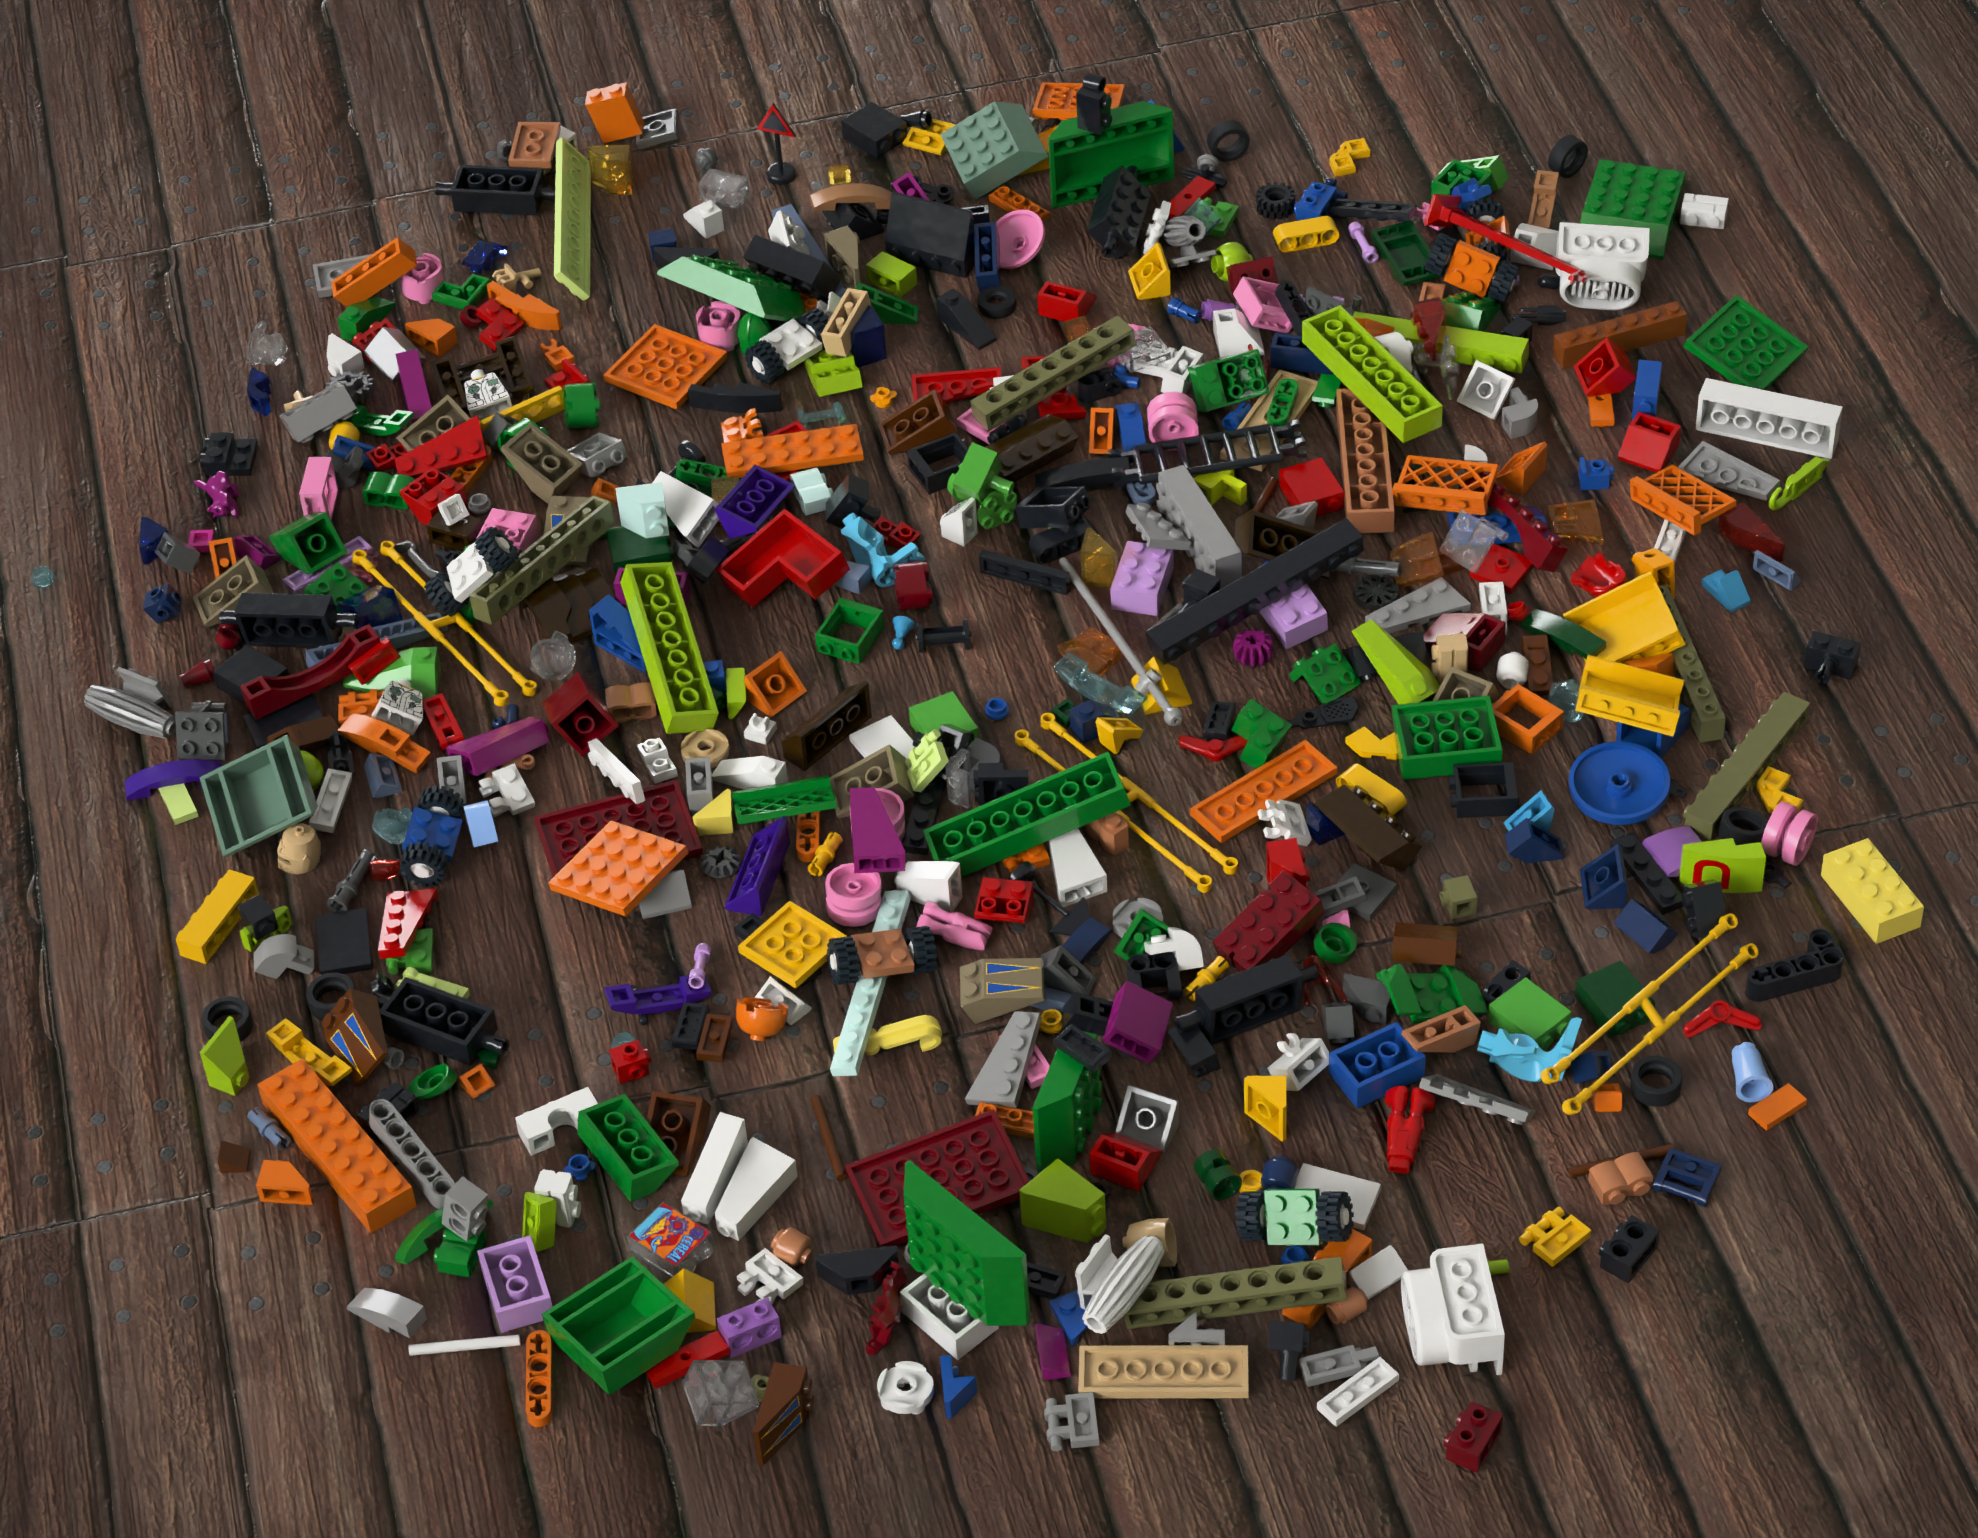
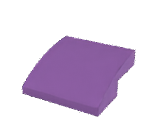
M1682 826L1652 835L1644 839L1642 844L1667 877H1678L1680 874L1682 845L1702 841L1690 826Z

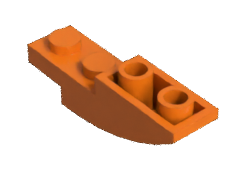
M494 281L487 284L489 299L492 297L525 322L524 326L544 330L562 329L561 314L558 309L551 307L531 294L522 298L520 295L513 293L505 286H501Z
M351 714L337 730L345 738L374 754L381 753L416 774L431 758V752L411 741L409 734L390 724L368 716Z

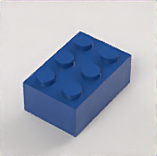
M1398 1022L1329 1053V1075L1357 1109L1385 1096L1386 1091L1392 1087L1407 1086L1425 1077V1055L1422 1052H1416L1401 1035L1403 1029Z

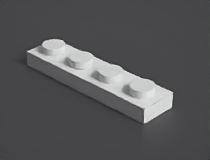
M597 738L589 741L590 752L588 757L594 766L597 765L605 777L608 776L613 785L622 790L626 798H630L636 804L644 802L645 797L640 780Z

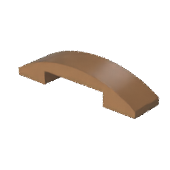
M1537 170L1534 195L1527 224L1550 229L1559 172Z
M841 184L811 194L810 202L814 211H835L836 203L874 202L877 209H890L891 194L893 192L870 184Z

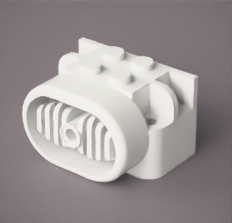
M1560 222L1555 257L1589 274L1588 280L1585 283L1575 281L1573 284H1570L1571 281L1568 280V277L1571 274L1555 268L1556 273L1560 276L1559 291L1562 299L1574 307L1584 309L1622 310L1634 305L1640 297L1641 282L1644 280L1646 273L1650 228Z
M1475 1244L1441 1248L1434 1251L1430 1256V1268L1405 1271L1401 1277L1402 1305L1410 1346L1416 1364L1419 1366L1448 1362L1459 1365L1468 1364L1470 1372H1477L1479 1362L1493 1361L1496 1375H1502L1505 1333L1484 1245Z

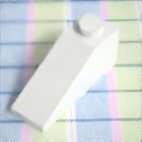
M766 756L721 760L712 774L713 781L740 789L788 782L786 763Z

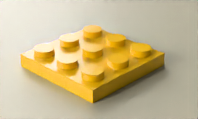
M789 901L738 945V950L746 958L792 987L797 988L827 961L828 940L847 937V935Z

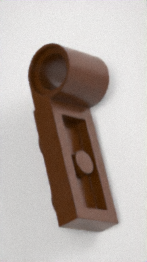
M1547 635L1522 636V656L1529 661L1528 690L1538 696L1553 695L1554 686Z

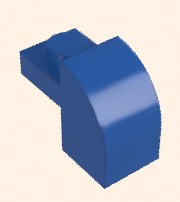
M1475 178L1454 187L1452 190V195L1461 197L1458 208L1463 211L1468 210L1467 206L1469 204L1472 205V201H1477L1478 203L1480 198L1492 193L1489 184L1480 185V183L1476 182Z

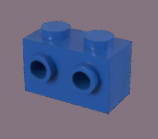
M1312 182L1309 188L1304 190L1301 200L1297 201L1294 206L1296 221L1329 216L1328 206L1337 198V187Z

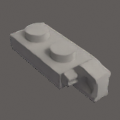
M1353 1345L1302 1357L1299 1359V1366L1307 1387L1354 1376L1379 1357L1376 1346L1361 1350L1360 1347L1354 1348Z

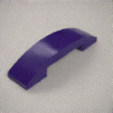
M186 759L148 767L125 780L127 801L152 796L151 789L194 781H199L200 787H202L199 777L223 765L221 762L211 760Z
M689 975L681 976L679 984L632 990L630 984L609 986L604 989L610 1008L629 1014H654L680 1009L684 1002L697 1003L710 996L712 992L706 975L704 985L699 989H694L689 985Z

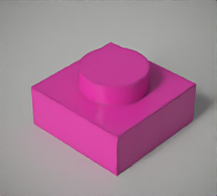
M214 530L190 531L188 544L196 548L199 553L210 552L208 541L215 540Z

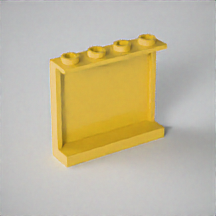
M1651 571L1563 614L1565 619L1585 628L1606 641V648L1596 657L1625 664L1626 660L1666 654L1686 645Z
M1588 655L1581 677L1575 711L1673 737L1680 715L1678 708L1684 680Z

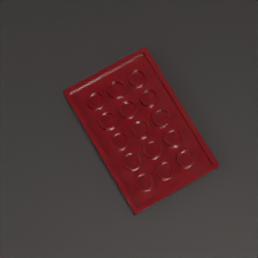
M678 780L643 788L645 801L639 804L634 803L630 798H626L624 794L535 816V826L552 877L610 821L686 845L688 854L682 860L703 855L702 845Z
M994 1109L845 1165L847 1176L880 1247L897 1246L908 1242L906 1213L904 1211L905 1162L908 1160L912 1161L977 1215L1020 1199L1019 1190L1030 1182Z

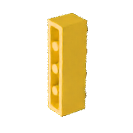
M229 869L224 877L219 879L210 895L206 896L203 904L197 912L193 913L184 929L179 931L176 943L180 956L204 964L208 963L241 919L237 906L259 894L255 877Z

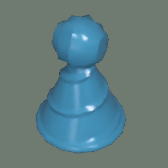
M896 616L893 618V624L897 638L893 639L892 646L896 650H902L905 646L903 639L915 628L916 624L907 616Z

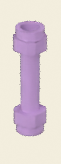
M1352 222L1348 230L1351 237L1357 239L1362 248L1364 260L1367 263L1376 262L1378 259L1377 250L1374 246L1369 245L1364 236L1363 226L1359 222Z
M705 943L697 945L695 949L694 960L696 962L694 969L690 971L688 981L689 985L694 989L701 988L705 982V964L709 962L711 947Z

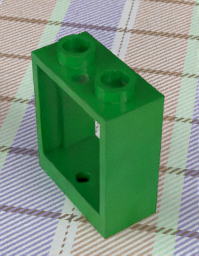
M840 598L815 634L817 652L860 664L885 628L883 610ZM843 622L866 629L857 644L834 638Z

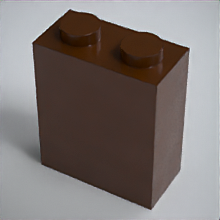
M1396 922L1392 961L1455 966L1456 958H1461L1463 935H1458V927Z

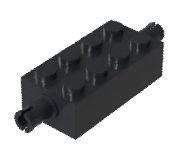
M460 165L453 183L436 182L435 194L437 196H451L454 211L529 216L538 214L543 200L555 201V188H547L545 186L542 168Z
M1120 166L1103 178L1087 232L1103 246L1101 253L1102 255L1105 253L1104 257L1118 259L1136 246L1151 196L1147 187L1137 180L1140 170L1136 171V166H1129L1127 169Z
M241 593L236 609H222L219 616L222 625H239L246 645L266 647L317 648L338 643L342 628H358L360 621L358 613H339L332 595Z
M1285 955L1259 966L1251 967L1233 976H1227L1212 984L1204 985L1195 991L1194 1011L1174 1017L1175 1027L1179 1033H1182L1185 1030L1198 1026L1209 1043L1213 1045L1298 1012L1301 1009L1302 985L1319 980L1318 969L1312 964L1299 970L1290 957Z
M407 977L404 978L391 996L381 994L378 991L372 992L373 995L377 996L384 1034L470 1066L478 1057L477 1053L484 1048L500 1055H504L505 1051L507 1052L509 1048L508 1039L494 1035L498 1028L494 1009Z

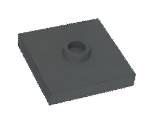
M677 108L642 117L644 120L643 134L636 136V145L640 150L678 139L679 113Z
M1354 863L1337 883L1357 877L1367 901L1351 906L1347 910L1370 921L1395 893L1397 883Z

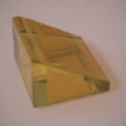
M848 164L827 167L830 184L849 183L851 181Z

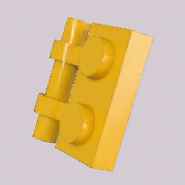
M1557 1207L1553 1211H1547L1542 1215V1219L1538 1223L1529 1225L1525 1228V1233L1519 1237L1520 1243L1524 1246L1528 1245L1531 1241L1535 1242L1533 1244V1252L1552 1267L1588 1240L1592 1232L1590 1228L1572 1214L1563 1220L1562 1217L1565 1216V1212L1561 1207ZM1548 1228H1551L1552 1230L1549 1231L1547 1234L1544 1232Z

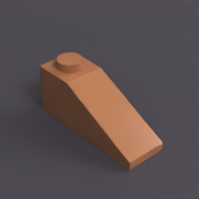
M1464 1005L1405 1029L1401 1035L1416 1052L1454 1053L1475 1044L1481 1022Z

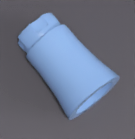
M1743 1042L1740 1045H1736L1732 1049L1736 1095L1745 1102L1761 1101L1773 1091V1083L1766 1072L1761 1054L1753 1043Z

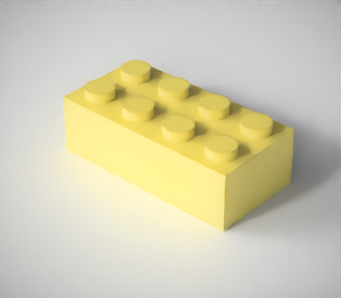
M1869 838L1824 854L1821 870L1822 878L1875 944L1921 927L1924 910L1923 904Z

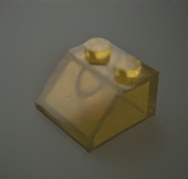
M630 145L587 146L592 182L611 195L633 194L635 178Z

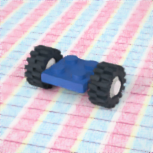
M436 785L432 789L427 787L426 791H422L418 805L413 809L402 847L404 853L399 870L402 872L403 878L407 877L406 880L408 882L413 880L414 885L417 886L419 883H422V887H427V884L430 887L435 886V883L438 885L444 878L448 862L451 863L462 824V819L460 818L464 808V800L460 798L458 792L453 794V789L445 790L446 786H441V789H438Z

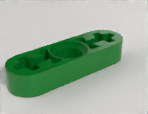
M1283 379L1279 381L1267 412V424H1274L1276 427L1288 424L1298 396V383L1295 380ZM1278 403H1287L1288 405H1286V406H1279V405H1277V404H1278Z
M689 459L678 461L676 466V477L682 481L694 482L731 491L742 479L728 480L725 467ZM709 473V474H712V475H714V476H713V477H708V476H705V475H703V474Z

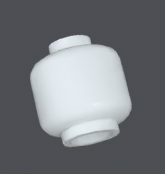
M1518 652L1504 654L1498 661L1497 680L1507 689H1512L1517 684L1523 686L1528 679L1529 661Z

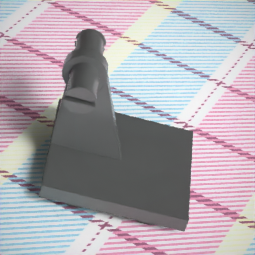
M1309 286L1307 287L1305 305L1312 317L1339 305L1353 316L1355 311L1362 312V297L1359 295L1353 296L1352 306L1345 308L1346 303Z
M212 700L192 702L191 711L175 712L178 759L226 760L224 713L227 711L226 703H213Z

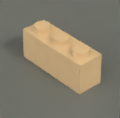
M847 288L821 333L827 354L847 357L873 311L868 291Z

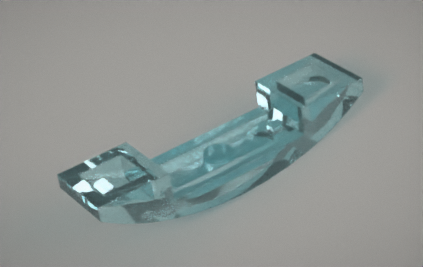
M1069 652L1054 665V670L1076 691L1088 699L1112 707L1117 712L1133 714L1147 700V696L1127 685L1122 689L1087 669V662Z

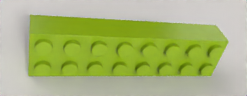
M1341 305L1302 321V342L1402 443L1442 427L1443 405Z
M672 562L626 564L620 583L666 734L689 733L696 730L702 732L706 731L705 729H713L719 712Z

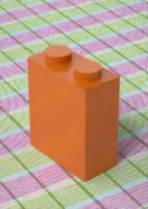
M627 83L613 84L609 87L596 88L587 92L585 105L603 144L643 134L644 120Z

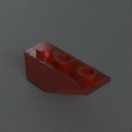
M1440 297L1414 302V312L1410 314L1413 326H1417L1418 338L1420 340L1423 339L1424 351L1426 354L1429 353L1432 362L1437 359L1446 330V310Z
M1744 502L1719 516L1718 529L1731 543L1753 552L1758 550L1778 562L1783 561L1785 549L1783 540Z

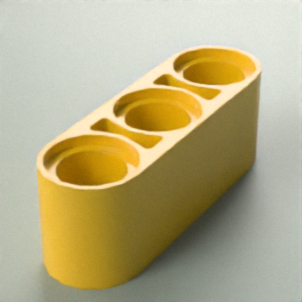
M1329 216L1283 223L1276 226L1273 230L1275 241L1282 252L1330 245L1335 243L1340 236L1334 220Z
M1360 764L1352 765L1336 778L1338 788L1345 784L1352 787L1358 785L1368 792L1367 797L1384 806L1383 811L1387 815L1391 814L1394 816L1407 804L1406 798L1400 790Z

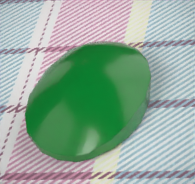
M1340 923L1324 925L1314 939L1316 953L1320 958L1332 964H1341L1347 961L1353 955L1357 946V936L1354 931Z
M439 1064L419 1074L410 1083L408 1091L415 1094L417 1099L434 1098L451 1089L457 1079V1075L448 1065Z

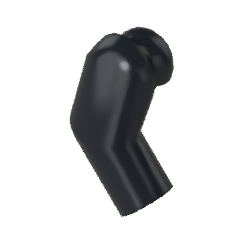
M1544 274L1538 278L1537 282L1541 288L1558 289L1560 287V276L1558 274Z

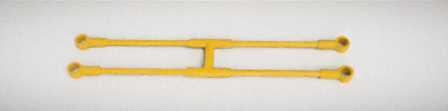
M383 541L380 553L384 556H389L396 564H400L424 588L426 582L394 549L395 544L392 541ZM358 549L353 552L352 562L356 565H361L368 573H372L414 615L415 620L434 639L441 642L484 685V688L494 697L495 705L506 706L509 698L508 692L499 690L491 681H488L444 638V634L438 628L457 623L465 632H469L512 675L513 679L522 687V693L525 696L531 697L536 694V682L527 680L520 672H517L472 628V625L459 612L452 617L447 615L430 621L422 612H418L376 570V567L367 559V553L364 550Z
M1044 713L1041 715V727L1043 729L1052 730L1061 738L1064 737L1090 759L1097 757L1068 734L1067 730L1055 721L1054 714ZM1021 729L1015 732L1016 745L1020 747L1025 746L1035 755L1038 754L1059 772L1066 770L1029 738L1027 730ZM1118 773L1123 787L1129 791L1127 796L1130 803L1138 798L1146 806L1156 810L1209 852L1210 856L1223 866V871L1226 874L1234 875L1238 872V860L1236 858L1227 857L1218 849L1212 848L1159 806L1156 800L1140 787ZM1121 810L1114 812L1126 820L1130 829L1182 869L1184 874L1197 884L1198 891L1202 893L1211 891L1212 878L1210 876L1201 875L1191 866L1185 865L1131 822L1130 818Z
M1729 913L1720 917L1719 924L1709 932L1706 938L1656 981H1651L1623 1006V1009L1570 1055L1563 1057L1553 1067L1542 1070L1541 1079L1545 1084L1557 1082L1560 1079V1074L1571 1065V1062L1638 1006L1642 1007L1655 1026L1644 1036V1040L1590 1087L1584 1088L1575 1097L1565 1100L1562 1104L1565 1114L1573 1115L1580 1112L1581 1105L1592 1096V1093L1644 1047L1652 1044L1680 1020V1016L1730 972L1738 969L1746 961L1758 956L1759 952L1755 944L1749 943L1742 946L1739 951L1740 953L1730 961L1729 966L1677 1011L1670 1013L1664 1020L1648 999L1659 989V986L1708 943L1713 939L1716 940L1725 931L1735 928L1738 920L1734 914Z

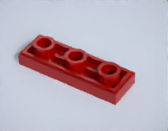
M1197 176L1169 201L1171 207L1168 219L1188 215L1216 189V183Z
M717 1330L680 1347L678 1351L644 1373L654 1388L657 1389L731 1354L730 1349Z

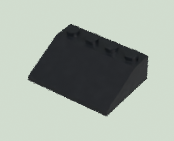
M893 192L891 194L885 238L886 253L911 265L966 278L975 265L973 211Z

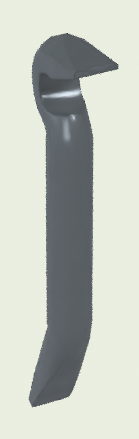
M404 541L395 544L394 549L398 553L408 551L409 558L428 577L433 578L439 572L434 570L417 553L419 547L415 542Z

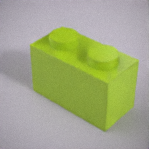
M883 251L866 264L867 282L901 298L917 285L916 267Z

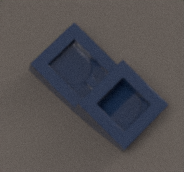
M1090 917L1067 939L1062 947L1083 965L1093 950H1099L1112 930Z

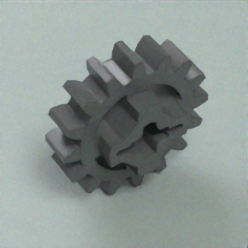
M353 370L352 373L345 371L343 375L337 373L336 378L330 377V382H326V388L337 382L343 384L355 405L357 401L363 403L364 398L370 399V394H374L373 378H371L370 374L365 375L364 371L357 373L356 370Z

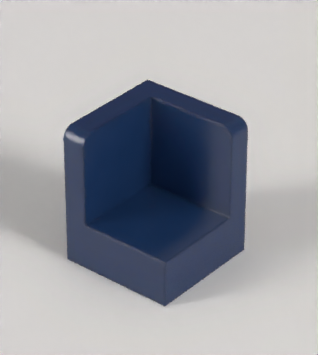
M674 228L648 232L653 262H655L654 247H676Z
M1610 1050L1591 1051L1576 1057L1570 1065L1574 1083L1581 1084L1593 1079H1599L1613 1067Z

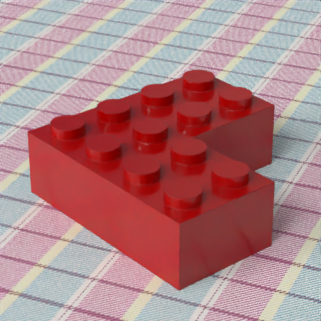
M786 509L780 512L716 568L724 586L752 608L787 578L816 600L850 570L840 550Z

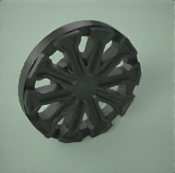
M1369 575L1357 582L1354 589V597L1362 607L1378 610L1398 600L1399 586L1390 577Z

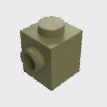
M1468 875L1443 880V891H1440V901L1443 907H1447L1451 919L1476 915L1477 895Z

